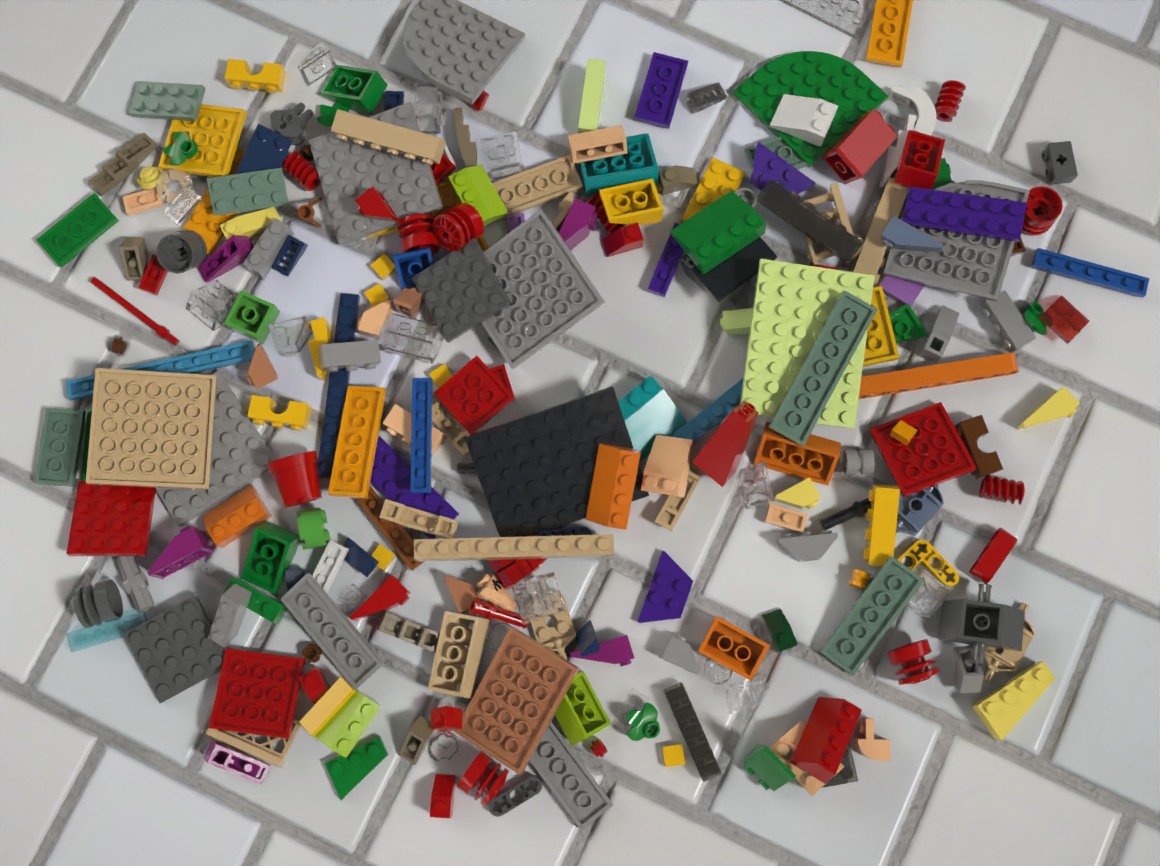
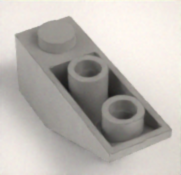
M944 305L941 306L919 355L935 363L943 356L960 313Z

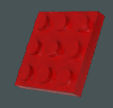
M477 355L434 392L470 435L475 434L515 399Z

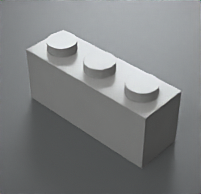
M276 218L272 219L243 263L249 271L263 279L266 278L288 235H294L290 226Z
M1005 290L1000 293L998 302L986 300L980 306L983 315L992 323L994 332L999 334L1003 340V346L1011 353L1036 339V336Z
M378 340L321 344L318 348L321 370H327V373L338 372V369L346 368V371L357 370V367H364L366 370L375 369L381 363Z
M235 583L222 595L208 636L210 640L225 648L238 635L252 594L250 591Z

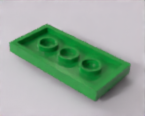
M93 193L36 240L57 265L62 268L119 220L101 199Z

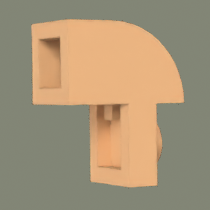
M862 718V722H859V734L862 735V738H854L857 750L869 759L891 761L890 740L874 739V719Z

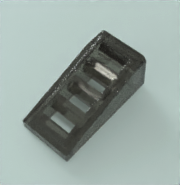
M718 82L688 92L685 102L691 113L694 114L725 100L727 95Z

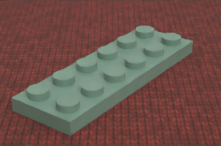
M890 555L820 652L854 676L924 582V579Z

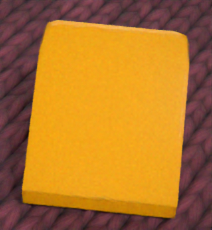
M900 420L892 429L890 436L907 446L916 434L917 429Z

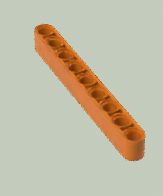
M1005 353L862 376L859 399L1012 375L1019 372L1015 353Z

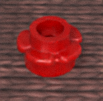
M599 738L596 741H591L592 746L590 749L596 757L601 756L603 758L604 754L608 752L606 746Z

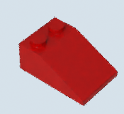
M909 130L896 170L894 183L908 187L932 189L938 175L945 139Z

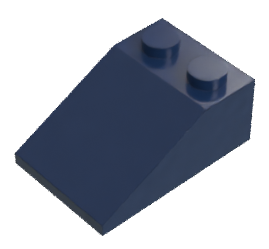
M257 124L236 174L280 168L293 140Z

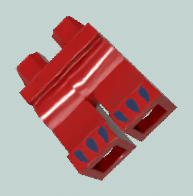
M547 558L489 560L495 572H497L505 588L509 590L540 569V565Z

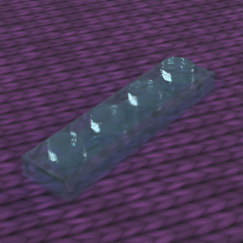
M140 612L119 620L66 633L70 652L125 638L124 633L148 621L146 612Z

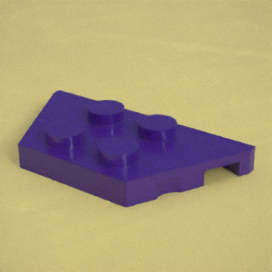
M760 142L756 143L750 184L775 202L782 204L793 198V195H798L816 184V182Z
M665 551L661 553L637 621L638 623L680 619L693 580Z

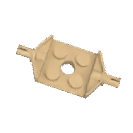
M538 579L540 587L537 580H535L537 595L525 607L536 640L551 651H556L559 656L562 657L563 655V658L568 661L565 648L576 637V633L564 596L561 593L546 591L542 579ZM554 616L557 619V624L554 627H548L546 625L547 617Z
M1022 602L1019 609L1025 611L1026 614L1030 606ZM1024 617L1022 651L993 647L985 648L984 663L987 666V670L983 680H986V682L990 683L994 673L998 671H1016L1035 635L1033 627L1026 620V617Z

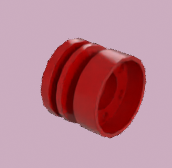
M1044 186L1030 189L1022 227L1023 233L1038 236L1046 233L1052 227L1055 220L1061 214L1063 207L1062 199L1056 191Z
M461 202L449 211L436 217L433 222V230L436 238L445 249L457 252L464 247L465 243L468 244L473 238L478 239L482 236L484 224L480 214L472 205Z
M413 214L397 222L398 235L402 239L400 242L402 253L430 247L432 255L441 250V244L433 230L435 219L433 215Z
M928 639L907 644L887 652L891 665L901 664L902 666L901 669L894 672L895 675L905 673V677L897 680L899 685L919 683L930 679L934 674L940 672L938 667L928 668V665L936 662L935 659L925 660L924 656L932 652Z
M480 751L456 787L466 794L470 793L474 788L477 789L474 800L477 801L481 794L485 795L481 802V805L485 807L487 803L496 797L505 784L509 770L505 768L500 775L497 774L501 764L498 763L493 769H490L489 765L492 758L483 751Z

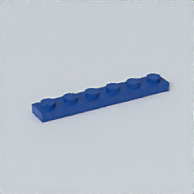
M1041 248L1035 251L1032 268L1141 298L1146 296L1150 279Z
M412 378V494L431 493L432 378Z

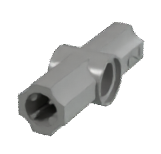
M120 556L116 561L124 578L122 579V584L126 592L131 595L137 613L152 609L155 604L148 590L149 582L146 575L140 570L135 556Z

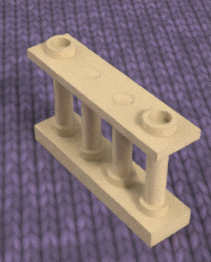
M837 182L830 184V191H827V194L799 202L797 194L793 195L794 202H791L793 212L798 214L809 250V254H806L809 265H818L817 261L842 253L849 254L851 259L858 257L859 251ZM827 201L834 202L835 208H833V211L804 219L802 209ZM833 218L835 220L839 219L840 226L838 228L809 236L807 226ZM839 235L841 237L844 236L846 243H843V246L815 254L812 243Z

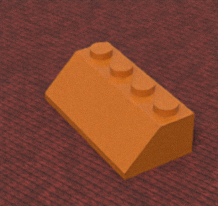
M766 421L754 465L803 479L810 477L811 481L828 486L840 456L841 443L810 434L805 445L800 446L768 428L770 422Z
M599 443L586 520L606 527L627 529L641 454L638 449Z

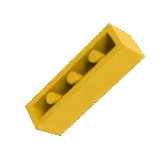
M873 484V489L869 490L871 509L867 510V520L870 523L869 528L865 530V540H868L867 548L864 547L863 559H866L868 565L883 566L890 555L894 557L900 489L897 486Z

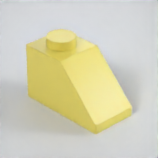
M809 477L775 495L773 499L775 502L798 509L807 507L809 510L818 505L817 501L821 496Z

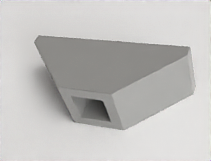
M832 530L820 531L818 535H812V532L800 533L801 536L793 537V534H784L776 542L779 547L798 562L813 561L822 558L837 539L838 533H832Z

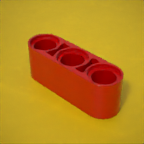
M1000 527L972 565L969 573L984 584H988L1018 539Z

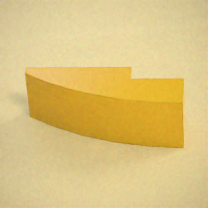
M323 317L310 321L315 339L308 341L315 370L320 380H325L327 370H321L318 348L321 344H331L329 322Z

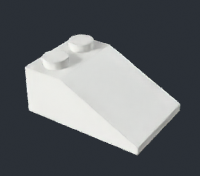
M784 94L769 127L821 147L838 106L818 98Z

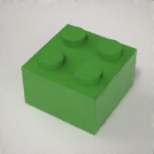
M241 290L224 324L230 330L264 344L280 310L274 304Z

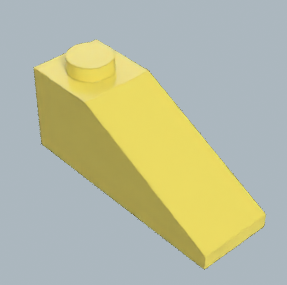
M270 207L235 217L221 224L220 228L227 240L232 235L248 236L251 240L263 234L273 218L281 222L282 220L275 207Z
M1063 386L1019 424L1017 428L1021 430L1060 420L1065 416L1069 418L1077 412L1076 407L1080 402Z

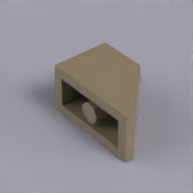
M676 165L659 170V184L663 195L698 186L694 169L691 167Z
M126 237L119 246L126 280H141L147 268L148 258L145 238Z
M421 715L418 717L408 731L398 754L414 765L418 762L435 730L431 729L430 720Z

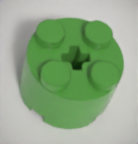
M321 507L297 511V515L301 516L297 518L300 540H303V543H305V545H302L303 550L327 546V542L331 539L328 529L324 527V523H328L325 510H321Z

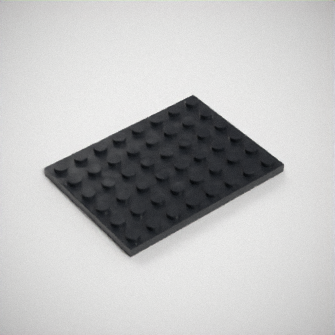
M613 386L464 437L499 537H526L531 534L536 536L540 531L556 529L586 518L599 443L633 448ZM639 465L632 502L649 496L647 491H641L643 475Z

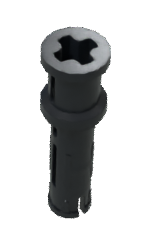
M869 498L860 502L855 501L853 506L820 519L822 528L828 530L857 516L859 518L864 517L867 510L871 509V501H869Z

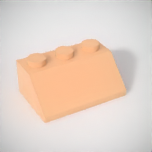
M801 720L773 744L770 749L796 775L795 778L806 791L813 796L825 783L790 763L806 726V722ZM840 763L836 774L845 767L842 763Z

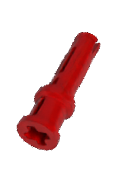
M477 597L473 598L469 607V614H478L484 616L487 620L494 618L522 627L523 629L529 623L528 616L498 608L493 602L486 603L480 601Z

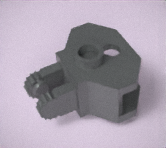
M302 102L297 104L292 110L290 108L288 110H275L270 114L272 128L275 129V132L293 140L291 145H301L305 141V124L314 114L312 110L308 109L299 116L305 109V105Z

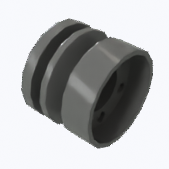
M186 229L162 238L157 245L156 254L159 263L164 269L179 274L196 268L203 263L207 256V247L201 235Z
M104 580L97 582L94 587L87 585L74 590L73 603L75 612L84 628L100 625L103 621L111 622L122 618V597L113 580Z

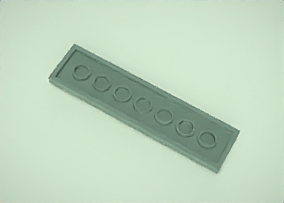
M845 290L841 292L768 428L800 446L805 445L875 316L877 308Z

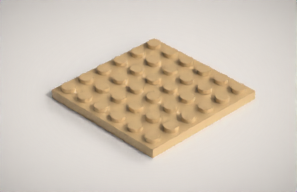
M96 368L86 484L209 490L217 376Z

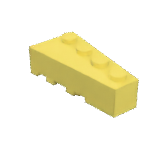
M1044 661L1035 662L971 706L994 740L1002 741L1056 678Z

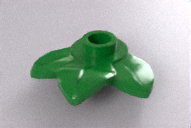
M336 103L335 107L321 104V116L317 118V121L321 125L332 126L337 109L349 112V108L339 103Z
M175 132L174 139L176 143L163 149L171 157L170 165L178 166L197 154L198 145L191 141L187 133Z
M1035 301L1025 305L1024 319L1029 326H1033L1037 333L1044 336L1047 335L1046 325L1052 326L1053 323L1049 316L1043 312L1042 306Z
M647 702L642 711L631 710L627 713V721L632 727L628 731L627 736L631 740L639 741L644 737L650 739L658 736L660 732L659 723L656 721L658 712L651 703Z

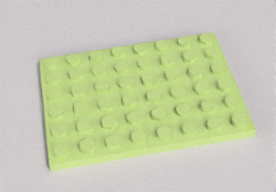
M760 259L740 403L743 401L749 402L759 412L758 416L773 418L841 292L845 290L871 305L875 275ZM868 329L816 424L855 429Z

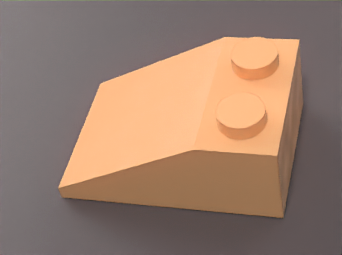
M656 435L644 469L641 491L685 498L694 440Z

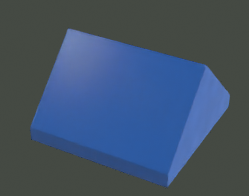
M430 247L393 255L401 289L416 287L412 278L434 264Z

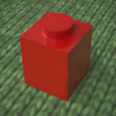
M449 706L431 709V729L445 732L462 729V709Z

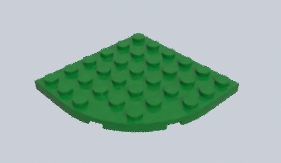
M817 51L793 52L777 57L759 68L733 91V95L776 137L780 136L782 141L802 161L807 163L808 168L821 155L826 153L866 112L872 109L876 110L889 97L852 63L838 56ZM784 94L818 98L838 106L821 147L769 127Z

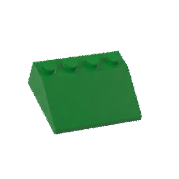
M731 190L671 230L670 233L704 275L765 234L766 222L753 207Z

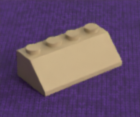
M445 611L428 690L472 699L475 693L490 620Z

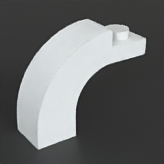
M894 84L888 99L906 106L913 115L917 116L913 131L931 136L936 125V110L930 97L915 85L909 91L904 86Z

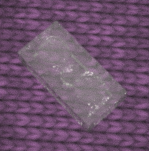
M187 185L163 213L175 224L179 225L200 202L202 197Z
M632 688L612 723L628 732L632 727L627 721V713L631 710L642 711L649 697Z

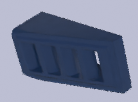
M288 235L272 268L289 276L305 252L308 244L292 235ZM292 244L298 245V249L294 248ZM289 249L295 252L294 256L288 253ZM284 256H287L290 259H292L291 262L283 259ZM282 262L288 265V267L286 269L279 264Z

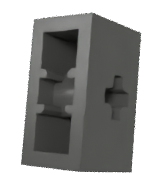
M1071 141L1049 143L1042 151V160L1046 165L1045 176L1049 181V185L1071 183L1078 176Z

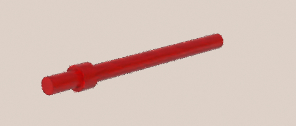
M93 277L90 282L148 325L160 338L166 339L174 346L179 344L180 340L173 336L166 327L157 324L98 278Z

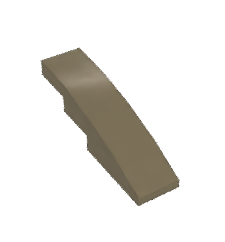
M454 108L457 140L465 168L477 166L476 142H470L469 125H463L462 108Z
M145 133L141 134L116 151V157L102 166L103 171L88 181L89 186L102 197L130 175L157 147V144Z
M384 612L377 629L378 631L436 653L439 632Z

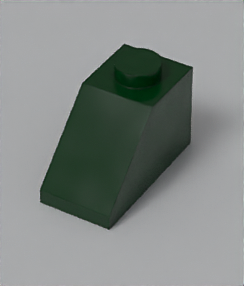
M781 609L762 615L776 653L798 645L792 628Z

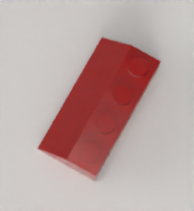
M818 697L790 763L826 784L836 775L862 709L845 699Z

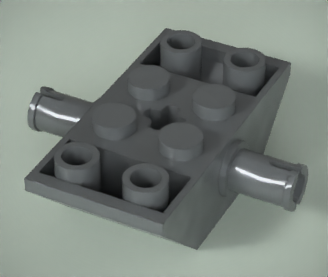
M981 583L978 585L977 601L966 599L942 600L938 640L971 644L973 646L971 664L975 665L977 664L978 656L979 665L985 664V648L987 647L1022 651L1025 611L1005 604L990 603L992 585L986 584V592H984V584ZM980 620H983L984 624L987 626L981 628L976 623H979Z

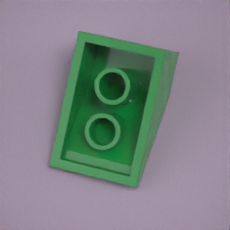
M336 65L320 94L357 112L371 114L388 85L378 71Z
M268 521L257 526L241 579L276 594L284 579L285 570H288L296 554L300 536Z
M758 743L742 760L746 764L743 768L751 776L755 773L760 778L758 783L765 790L770 788L772 791H775L796 777L766 745Z

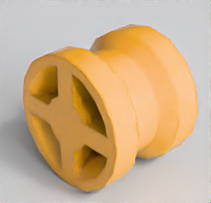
M852 569L851 574L853 576L849 580L848 585L865 590L868 587L867 582L871 579L872 575L861 570Z

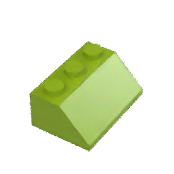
M482 165L464 168L448 177L449 183L460 203L466 202L472 205L480 214L484 227L509 214Z
M584 671L579 672L573 679L555 713L571 746L611 725Z
M354 686L352 687L356 692L314 736L328 748L347 758L381 707L376 700Z

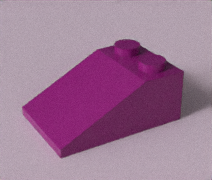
M576 198L559 231L560 236L570 251L586 239L590 232L595 230L598 223L596 221L598 216L596 214V207Z
M191 526L181 529L180 534L171 540L149 569L148 575L164 579L213 553L214 550L205 531Z

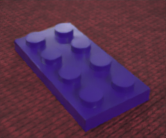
M653 52L634 120L670 129L687 70L688 60Z

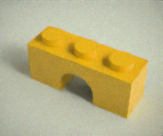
M228 59L224 79L229 87L237 90L241 88L251 91L264 90L269 93L283 92L286 72L282 64L264 62L262 71L256 75H251V68L246 60Z
M252 395L247 417L253 421V424L264 425V423H269L275 428L288 426L294 431L308 429L312 407L308 403L289 401L285 412L275 414V401L272 398Z

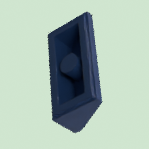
M348 537L344 546L349 548V551L344 559L364 576L368 577L379 561Z
M589 620L576 633L581 657L601 651L592 622Z

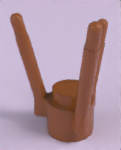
M319 197L309 202L308 205L300 206L298 211L294 212V215L296 217L299 216L301 219L309 220L315 226L321 228V225L313 218L315 215L313 205L320 202L322 198Z

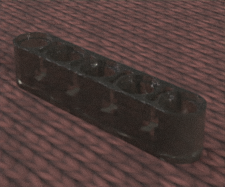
M680 682L664 689L665 696L702 781L706 782L721 775L719 765L683 683Z

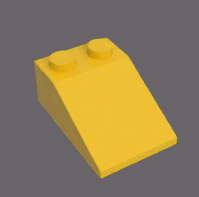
M653 178L599 190L609 223H639V225H648L662 221L664 208Z

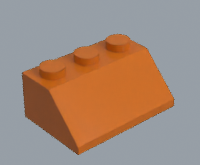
M253 484L203 515L209 535L215 545L224 548L272 517Z
M715 616L698 652L752 681L770 645L724 619Z

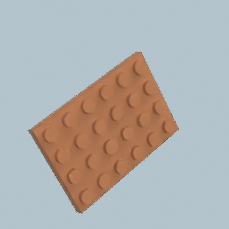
M510 627L462 716V729L455 730L454 732L517 774H523L575 678L579 667L515 627Z

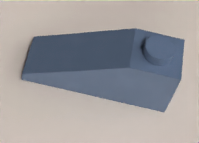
M893 216L881 234L882 243L891 249L895 247L900 250L941 253L944 247L942 243Z

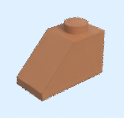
M404 288L394 299L393 303L400 314L417 319L424 300L418 289Z
M261 343L256 346L248 370L249 375H247L251 386L255 385L256 389L278 379V374Z
M445 576L444 579L458 612L463 614L469 611L473 598H479L477 596L479 588L476 589L474 585L451 576Z

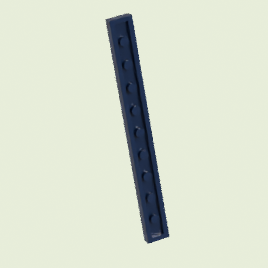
M340 293L334 343L355 341L360 302L359 294ZM346 368L338 369V372L330 373L317 466L318 478L331 479L351 371H346Z

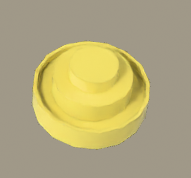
M147 166L141 170L137 182L142 189L154 188L157 184L162 183L158 178L164 172L159 167Z

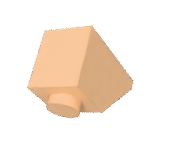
M386 300L365 311L363 316L358 319L357 328L361 335L383 341L394 308L390 300Z

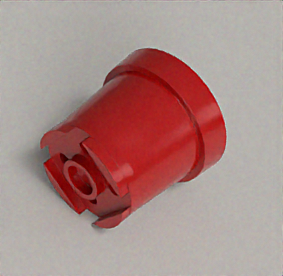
M316 451L287 456L266 464L269 473L274 476L285 508L322 498L316 467L318 462Z

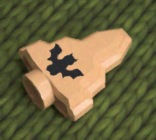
M487 573L483 575L476 583V586L479 588L477 596L488 603L493 602L498 608L515 613L517 603L507 592L496 573H492L490 576Z

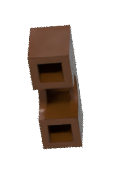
M982 415L961 421L955 425V429L977 467L975 471L971 472L976 479L1003 470L996 451L984 453L978 448V439L989 433Z

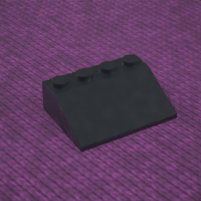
M759 237L704 275L687 254L680 259L685 274L719 303L758 273L760 259L775 260L777 255Z

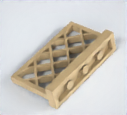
M296 719L293 720V723L296 725L288 741L283 738L271 740L267 736L268 742L263 744L256 743L253 734L240 736L238 732L233 733L231 731L208 728L206 734L282 768L285 762L284 759L297 735L301 723ZM283 739L285 747L280 754L274 751L272 743Z

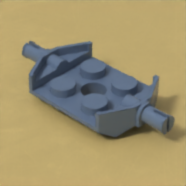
M938 485L904 498L901 493L899 494L896 533L917 535L941 508L944 501ZM915 500L920 503L921 508L919 511L911 508L912 501Z

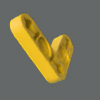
M922 539L914 542L897 558L902 563V559L905 556L910 557L913 562L911 567H908L910 570H913L921 562L943 586L951 587L959 581L957 571L926 540ZM917 545H920V546H921V545H924V546H925V548H924L925 553H924V552H920V553H918L916 556H915L914 554H912V553H915V552L919 549V547H918ZM932 558H937L940 561L938 569L931 567L930 560ZM944 567H946L947 569L944 570V572L947 575H953V577L951 578L953 582H946L945 579L947 578V576L944 573H940L939 575L938 572L941 571Z

